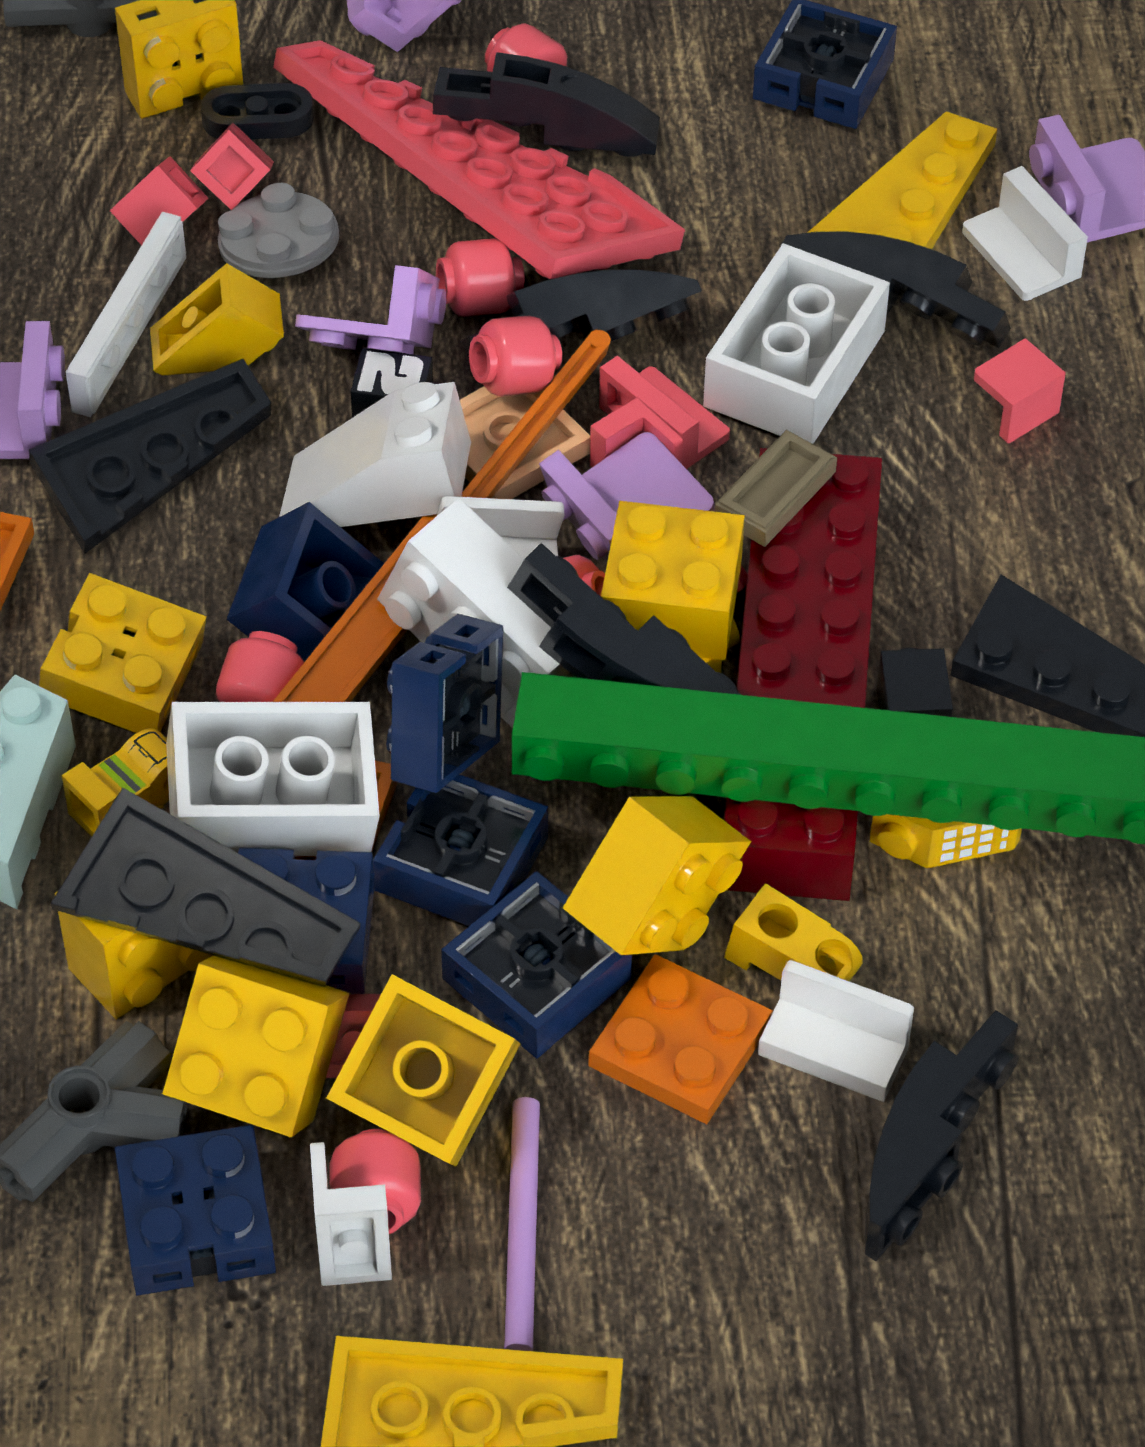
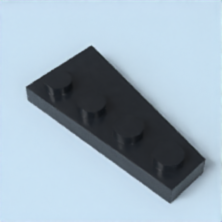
M241 359L29 449V462L85 554L271 416V401L245 360Z
M1001 574L952 661L950 676L1094 732L1145 737V664Z
M122 788L51 902L53 910L326 987L358 933L361 924L125 788Z

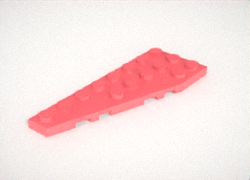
M321 40L276 48L274 69L293 82V84L300 85L308 90L312 98L323 105L329 114L344 121L357 131L363 140L378 147L391 157L397 166L412 173L425 183L431 192L442 196L463 212L466 219L477 223L500 242L504 243L509 250L514 251L531 264L536 272L543 277L551 280L595 269L604 270L612 267V265L638 259H651L655 255L680 250L685 229L607 173L596 168L589 171V176L567 166L568 155L553 148L546 151L527 148L519 144L520 133L493 120L476 118L471 121H457L447 115L433 114V103L420 98L422 87L407 80L396 83L379 79L374 76L375 65Z

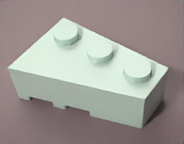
M14 675L0 691V901L15 909L18 908L23 894L21 885L30 860L35 859L41 844L40 833L47 813L54 808L63 783L62 774L67 772L76 747L68 700L17 675Z

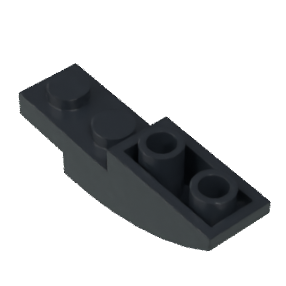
M496 52L492 72L440 67L433 94V114L447 115L457 121H471L478 118L500 120L509 125L519 127L531 124L545 125L544 145L559 146L567 151H582L585 149L614 151L619 155L627 157L639 156L641 154H656L660 123L658 115L616 87L586 73L557 63L527 56Z
M847 231L809 232L787 235L782 244H787L890 282L886 315H888L898 297L901 296L900 303L906 309L924 319H930L932 314L952 323L950 330L954 334L976 346H980L984 340L999 348L1011 329L1004 310L968 292L973 282L967 265L938 251L904 240Z
M602 270L577 273L543 281L517 290L506 297L514 317L534 316L540 318L548 326L551 335H556L558 338L575 331L571 320L576 318L585 339L592 331L603 330L609 334L611 341H614L637 331L633 320L654 311L659 322L690 309L686 298L701 292L702 289L698 280L670 273L646 270ZM478 333L461 340L468 358L470 343Z
M542 543L524 559L507 587L551 627L539 647L578 678L741 695L735 684L726 675L716 672L690 649L688 642L679 632L667 628L654 615L639 630L635 629L626 620L624 613L618 606L601 598L579 578L577 571L567 560L555 556Z
M997 1010L993 1012L957 1055L936 1041H933L913 1067L895 1098L884 1123L874 1157L865 1219V1255L874 1261L881 1257L892 1242L899 1246L903 1245L917 1228L923 1215L921 1208L934 1194L942 1198L955 1184L963 1168V1163L958 1160L962 1133L970 1125L980 1105L978 1099L990 1086L995 1090L1000 1089L1009 1079L1017 1065L1019 1056L1013 1050L1018 1024Z

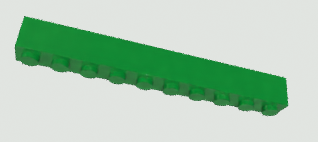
M522 672L512 730V774L530 776L543 781L554 779L596 783L608 788L627 786L662 790L674 795L693 793L728 797L740 802L753 800L794 804L806 809L824 807L860 811L872 816L890 814L927 818L937 823L965 822L993 825L1003 830L1021 828L1059 832L1070 837L1096 836L1124 839L1136 844H1145V737Z

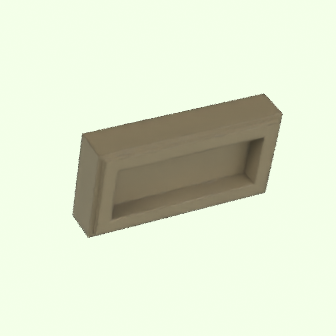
M786 429L715 503L714 512L745 515L743 535L766 547L836 472L837 457Z

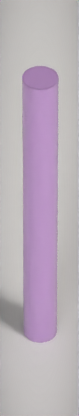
M530 1097L518 1098L513 1101L504 1349L533 1351L540 1103Z

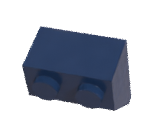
M307 502L261 526L226 620L248 637L254 631H264L289 639L297 646V654L305 662L384 563L312 503Z

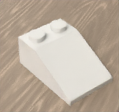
M420 382L410 385L405 389L395 390L294 455L279 517L310 502L338 526L345 527L436 515L443 497H461L471 440L455 382L441 384Z

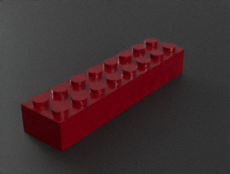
M760 448L759 457H760L768 448ZM832 454L837 457L836 472L766 547L751 540L737 689L741 695L865 708L882 458ZM727 797L724 821L751 841L740 859L743 863L741 873L727 891L758 893L766 883L785 896L849 901L855 858L858 811L824 807L806 809L794 804L758 800L740 802Z

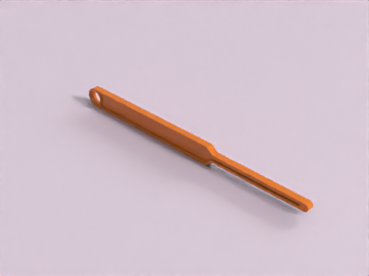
M594 330L588 335L464 489L461 497H494L607 355L611 341L607 332ZM437 514L422 516L273 702L352 701L407 631V629L399 627L392 621L386 612L385 606L377 598L407 542L432 521Z

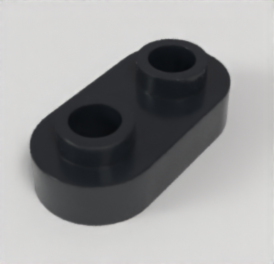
M293 83L221 86L209 91L201 101L203 128L210 136L216 139L232 123L240 128L251 140L292 138L306 132L314 120L311 94L304 87Z

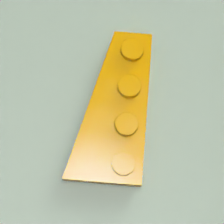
M946 111L807 233L847 231L875 234L908 241L932 249L996 144L997 128Z
M336 1336L321 1447H555L617 1438L623 1359Z

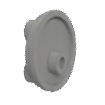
M273 183L266 186L262 190L261 195L240 203L231 211L222 214L218 220L220 230L218 234V247L221 257L229 265L246 275L254 277L280 278L308 271L325 261L333 253L339 241V227L332 210L313 196L295 192L294 188L287 183Z

